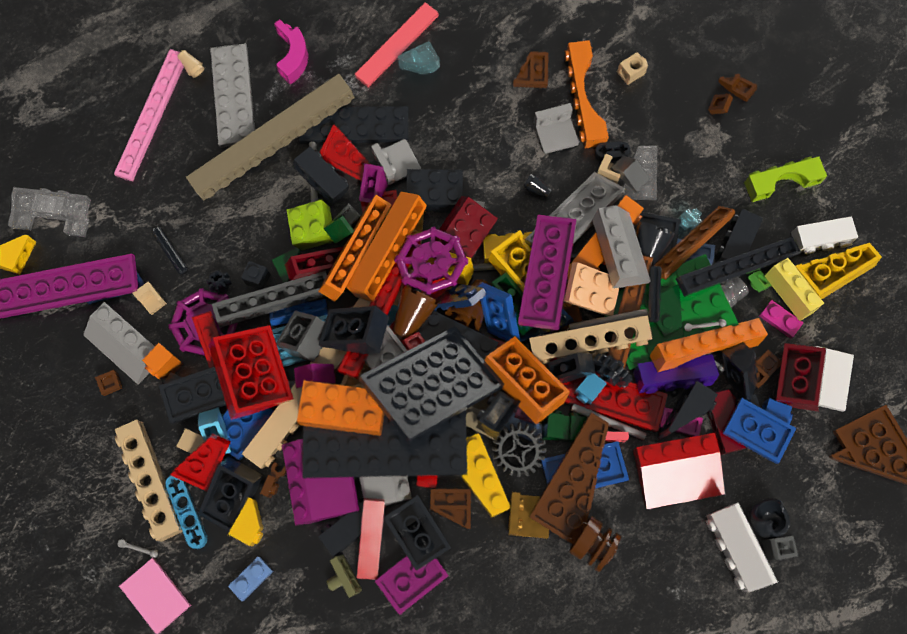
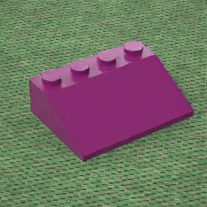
M303 439L282 445L295 525L311 524L359 511L353 478L303 479Z

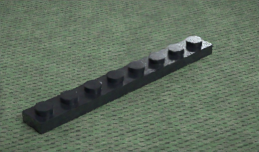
M789 237L676 278V281L685 297L776 264L787 258L795 257L801 252L794 238Z

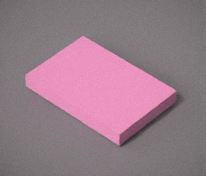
M154 558L149 560L119 586L156 634L162 632L191 606Z

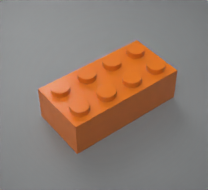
M515 336L486 356L485 362L504 383L502 390L514 400L521 401L519 407L536 425L564 404L570 393Z
M311 381L303 382L297 417L299 425L381 436L384 412L365 388Z

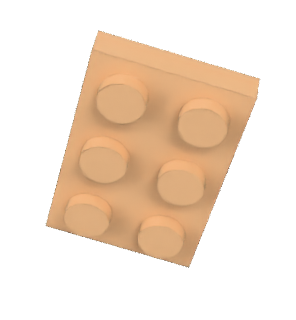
M573 262L564 301L605 316H612L619 288L612 287L609 274L581 263Z

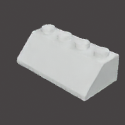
M739 503L706 515L708 519L706 520L707 526L711 532L714 531L717 538L715 540L719 550L724 552L726 556L725 563L729 570L733 571L736 577L734 581L739 590L751 592L777 583Z

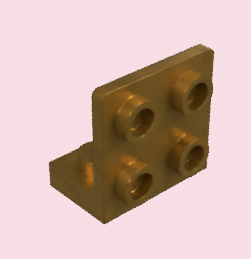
M512 492L508 535L545 539L549 537V529L529 518L530 513L540 498L539 496L520 495V493Z

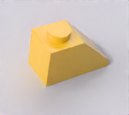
M23 235L0 245V269L21 275L36 241L28 235Z
M248 498L228 534L249 546H254V544L260 542L263 536V524L257 501Z

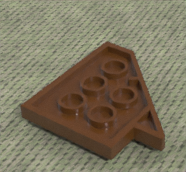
M887 405L833 431L843 449L830 455V459L907 485V438Z

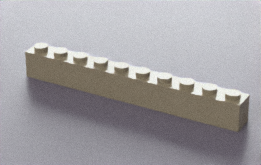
M340 74L336 75L186 178L203 200L212 197L219 189L227 187L231 181L243 176L247 170L258 166L262 160L274 155L278 149L289 145L293 139L305 134L306 130L318 125L327 116L333 115L343 105L349 104L354 99L350 87Z

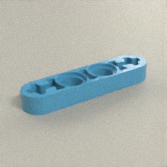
M169 476L165 486L187 544L191 548H203L207 543V535L186 482ZM174 479L176 481H180V483L177 486L179 491L184 490V493L177 494V489L171 487V485L174 484ZM181 497H186L188 500V504L184 508L178 506V500ZM188 515H192L195 518V523L190 527L185 524V518ZM197 527L199 528V530H195V533L197 536L202 537V539L199 540V545L197 543H193L192 541L195 539L194 533L188 532L189 530H194Z

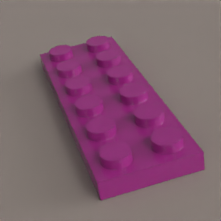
M545 215L537 216L518 320L519 325L559 330L577 219Z

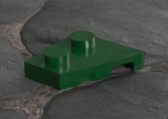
M678 284L661 293L660 320L656 325L664 337L682 328L680 288ZM649 300L644 303L647 309L649 306Z

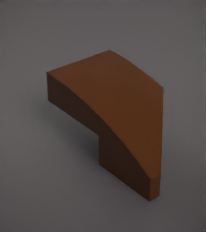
M740 73L735 74V77L724 78L723 76L719 78V83L724 88L746 102L757 90V85L742 77L740 78Z
M769 350L755 362L758 373H756L757 388L782 364Z

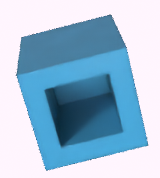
M596 374L588 375L576 389V397L582 403L591 405L607 383Z

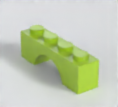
M807 157L797 163L792 161L782 167H770L764 172H752L744 184L751 201L755 202L769 198L775 191V184L779 180H793L803 188L821 184L827 177L820 157Z

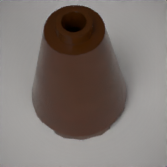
M483 279L475 280L470 286L477 287L482 282L488 285L489 283ZM480 300L470 307L456 308L451 306L445 311L446 317L479 332L484 317Z
M404 285L392 330L396 333L397 338L403 341L415 334L438 306L439 301Z

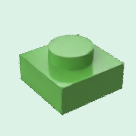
M761 270L748 276L750 285L758 292H762L772 286Z

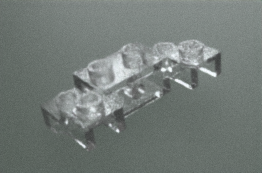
M13 187L11 195L12 207L8 222L11 228L31 231L34 217L65 220L63 232L67 235L86 237L89 224L87 214L91 202L88 196L69 194L62 190L51 192L45 188L34 190Z

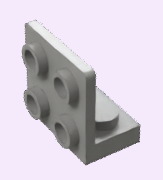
M570 103L535 112L534 125L544 154L574 147L579 144L571 121L573 109Z
M406 139L387 148L381 149L378 143L371 146L378 166L384 168L388 185L406 178L407 169H421Z

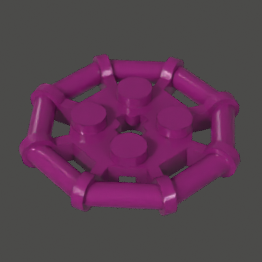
M431 227L429 230L414 235L409 234L399 254L395 256V262L403 279L402 283L424 291L427 295L450 286H456L465 265L468 264V258L465 257L460 244V238L440 231L436 227ZM431 237L430 242L421 245L417 243L418 241ZM436 237L449 243L443 245L441 242L436 241ZM411 246H413L415 249L412 256L406 257ZM453 247L457 258H451L449 253ZM429 258L436 259L433 265L430 262L426 263ZM406 264H412L414 272L409 274ZM452 265H456L453 273L449 275L448 269ZM416 278H425L427 284L416 280ZM441 278H445V279H446V280H443V281H440V282H437V283L432 284V281H435V280H438V279H441Z
M199 288V291L176 302L177 306L171 324L168 327L172 331L182 352L188 351L205 356L202 347L190 344L193 340L200 342L192 320L194 316L211 311L219 335H224L222 333L224 327L219 328L213 307L205 302V298L220 302L229 299V295L226 293L218 294L204 290V288ZM200 300L198 304L190 308L187 307L191 303ZM183 310L187 311L186 319L180 322ZM238 323L229 325L227 334L235 333ZM180 328H185L189 336L184 339L179 330Z

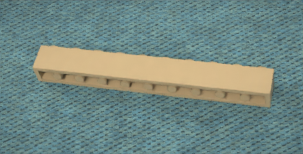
M359 298L353 307L369 306L371 301ZM322 347L318 357L310 364H334L336 374L346 351ZM296 384L291 388L294 399L278 405L242 453L243 456L261 469L271 466L275 460L274 455L276 452L283 450L282 445L288 443L286 441L290 434L294 435L300 427L297 417L302 388L296 389Z

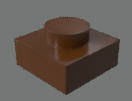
M730 94L714 95L708 109L711 114L727 113L733 97Z
M115 370L95 377L103 396L122 389Z

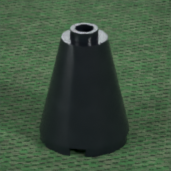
M638 222L636 236L642 255L653 258L651 267L660 260L673 240L674 233L666 228L662 230L655 224Z

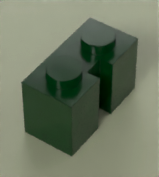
M555 410L543 419L542 439L573 443L587 417H580V413H569L568 416H564V414H561V411Z

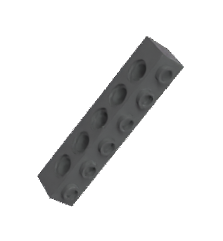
M326 271L213 303L212 307L219 328L326 297L318 292L327 277Z

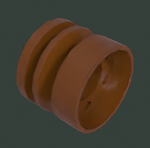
M590 516L587 520V526L575 545H571L569 553L579 560L586 554H589L587 565L591 566L597 560L594 570L600 572L616 553L621 535L615 533L609 539L612 529L608 528L603 534L600 533L603 523Z

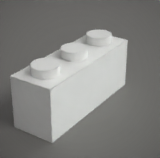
M852 217L801 225L791 232L800 252H804V254H811L819 249L828 251L836 246H841V248L849 247L858 238Z

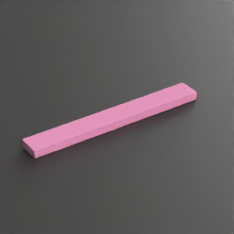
M169 50L114 172L115 176L129 181L134 180L184 67L177 58L180 52Z

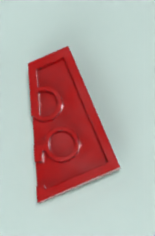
M333 125L319 152L322 155V159L362 182L364 165L371 163L336 125Z
M212 433L170 475L208 491L216 469L221 463L231 441Z

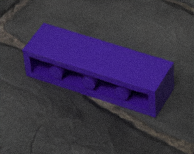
M713 354L702 355L676 368L657 372L653 362L638 363L633 371L639 393L646 392L647 394L660 390L669 392L683 387L687 389L696 381L707 387L713 385L719 376Z

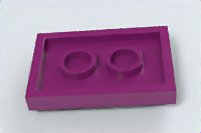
M406 556L375 582L400 615L449 575L436 558L416 571Z

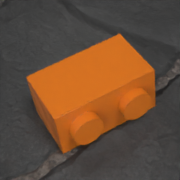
M160 343L142 360L147 365L145 369L158 379L169 376L170 372L175 373L183 365L178 358Z

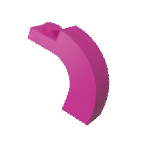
M278 20L275 23L277 33L290 45V50L276 66L279 74L291 85L304 72L308 62V51L304 37L298 27L292 30L287 23L284 24L281 20Z

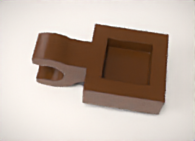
M274 462L272 464L271 473L267 476L260 492L261 495L269 498L272 495H276L280 486L278 478L286 474L285 466L281 472H277L278 463Z

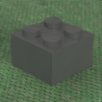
M294 311L276 345L292 356L314 362L322 348L318 344L325 322L317 316Z

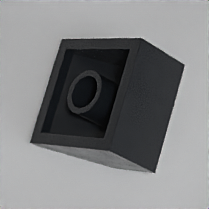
M742 342L722 351L726 381L743 399L750 402L757 384L756 373H758V369L755 365V351Z

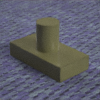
M339 555L331 559L330 562L336 575L327 580L329 589L334 591L343 585L349 598L360 593L362 589L345 556Z

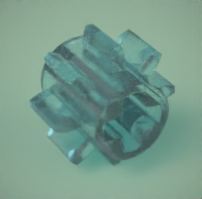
M688 208L679 217L681 220L680 226L685 231L689 228L693 230L703 221L700 219L702 213L697 208L693 210Z

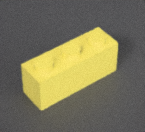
M789 258L774 265L765 275L766 279L799 321L813 314L824 304Z

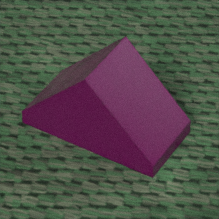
M365 164L359 201L370 202L375 195L382 197L388 185L382 166Z
M309 364L294 368L296 389L303 388L304 381L336 384L334 364Z

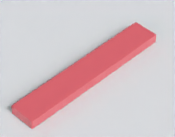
M424 3L355 73V77L369 87L438 17V12Z

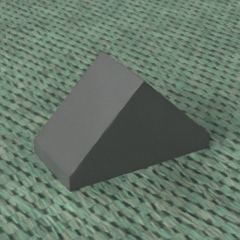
M622 156L610 168L611 171L620 174V179L636 193L650 181V178L637 159Z
M794 536L762 540L767 561L798 556Z

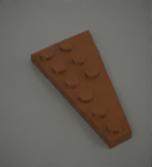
M590 412L529 515V518L575 545L587 526L597 482V473L601 463L600 459L609 426L607 421Z

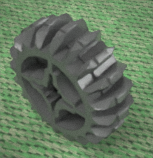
M518 422V428L516 429L514 424L511 423L510 431L504 426L503 431L505 434L500 433L499 435L501 440L497 439L496 441L494 439L493 442L499 446L492 448V451H498L497 454L493 455V458L501 459L497 462V466L504 464L503 472L510 468L509 475L512 476L514 470H516L517 477H520L521 471L524 470L525 476H528L529 468L533 473L536 472L534 464L537 467H541L542 464L538 459L545 460V456L540 454L546 452V448L540 447L545 444V440L538 441L542 434L538 433L535 436L536 428H532L530 432L528 430V423L525 425V429L521 428V422ZM518 434L528 436L533 442H522ZM512 435L513 446L503 451L504 441ZM517 443L525 448L522 451V457L521 454L513 451L516 449ZM536 448L534 458L527 463L526 452ZM506 456L516 457L521 465L511 463Z

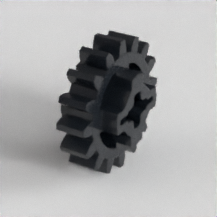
M598 353L594 357L595 371L599 373V377L602 380L610 383L612 386L617 385L619 388H626L632 381V375L628 373L629 371L624 368V364L620 360H616L610 355L606 356L604 353Z

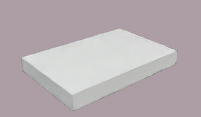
M826 348V362L819 406L841 412L846 410L854 355Z

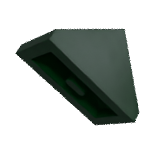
M342 214L324 228L335 244L354 232Z
M298 248L272 259L283 283L290 281L285 268L286 262L291 256L302 255Z

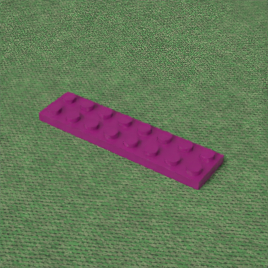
M127 254L0 279V319L133 293L138 289L135 255Z

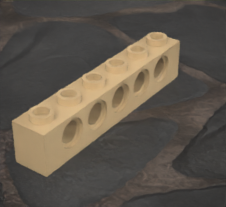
M647 315L529 339L532 354L542 364L550 362V359H560L574 353L589 354L590 351L596 350L597 354L609 352L608 348L626 349L629 348L628 344L636 343V346L647 345L648 340L652 339ZM625 329H633L635 337L633 339L626 338L624 335ZM607 332L615 334L616 339L614 342L609 343L605 340L604 336ZM587 336L595 337L596 344L594 346L586 345L585 338ZM567 340H575L577 347L574 350H568L565 346ZM549 343H554L558 349L556 353L549 354L546 351V346Z
M135 420L115 429V441L122 448L123 454L121 456L123 462L130 469L128 475L131 482L136 485L137 490L135 494L137 499L143 504L144 509H142L144 518L149 520L151 526L149 532L152 538L156 539V541H164L182 533V528L165 486V478L144 423ZM137 440L136 448L131 449V443ZM144 458L143 466L138 468V460ZM150 476L151 483L148 486H145L144 480L146 477ZM157 494L158 501L156 504L153 505L151 503V498L153 495ZM164 513L165 520L159 523L158 516Z

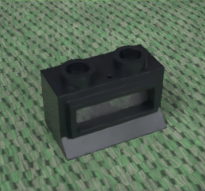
M500 390L497 395L492 394L487 401L488 408L486 410L482 408L476 417L479 420L476 428L497 441L502 429L508 424L513 413L517 411L521 401L514 400Z

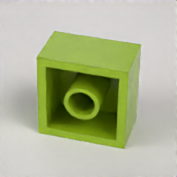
M318 200L287 210L293 246L303 251L333 242L324 230L332 222L330 206L324 201Z

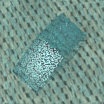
M429 41L397 56L398 66L401 69L419 74L432 73L440 67L439 57Z

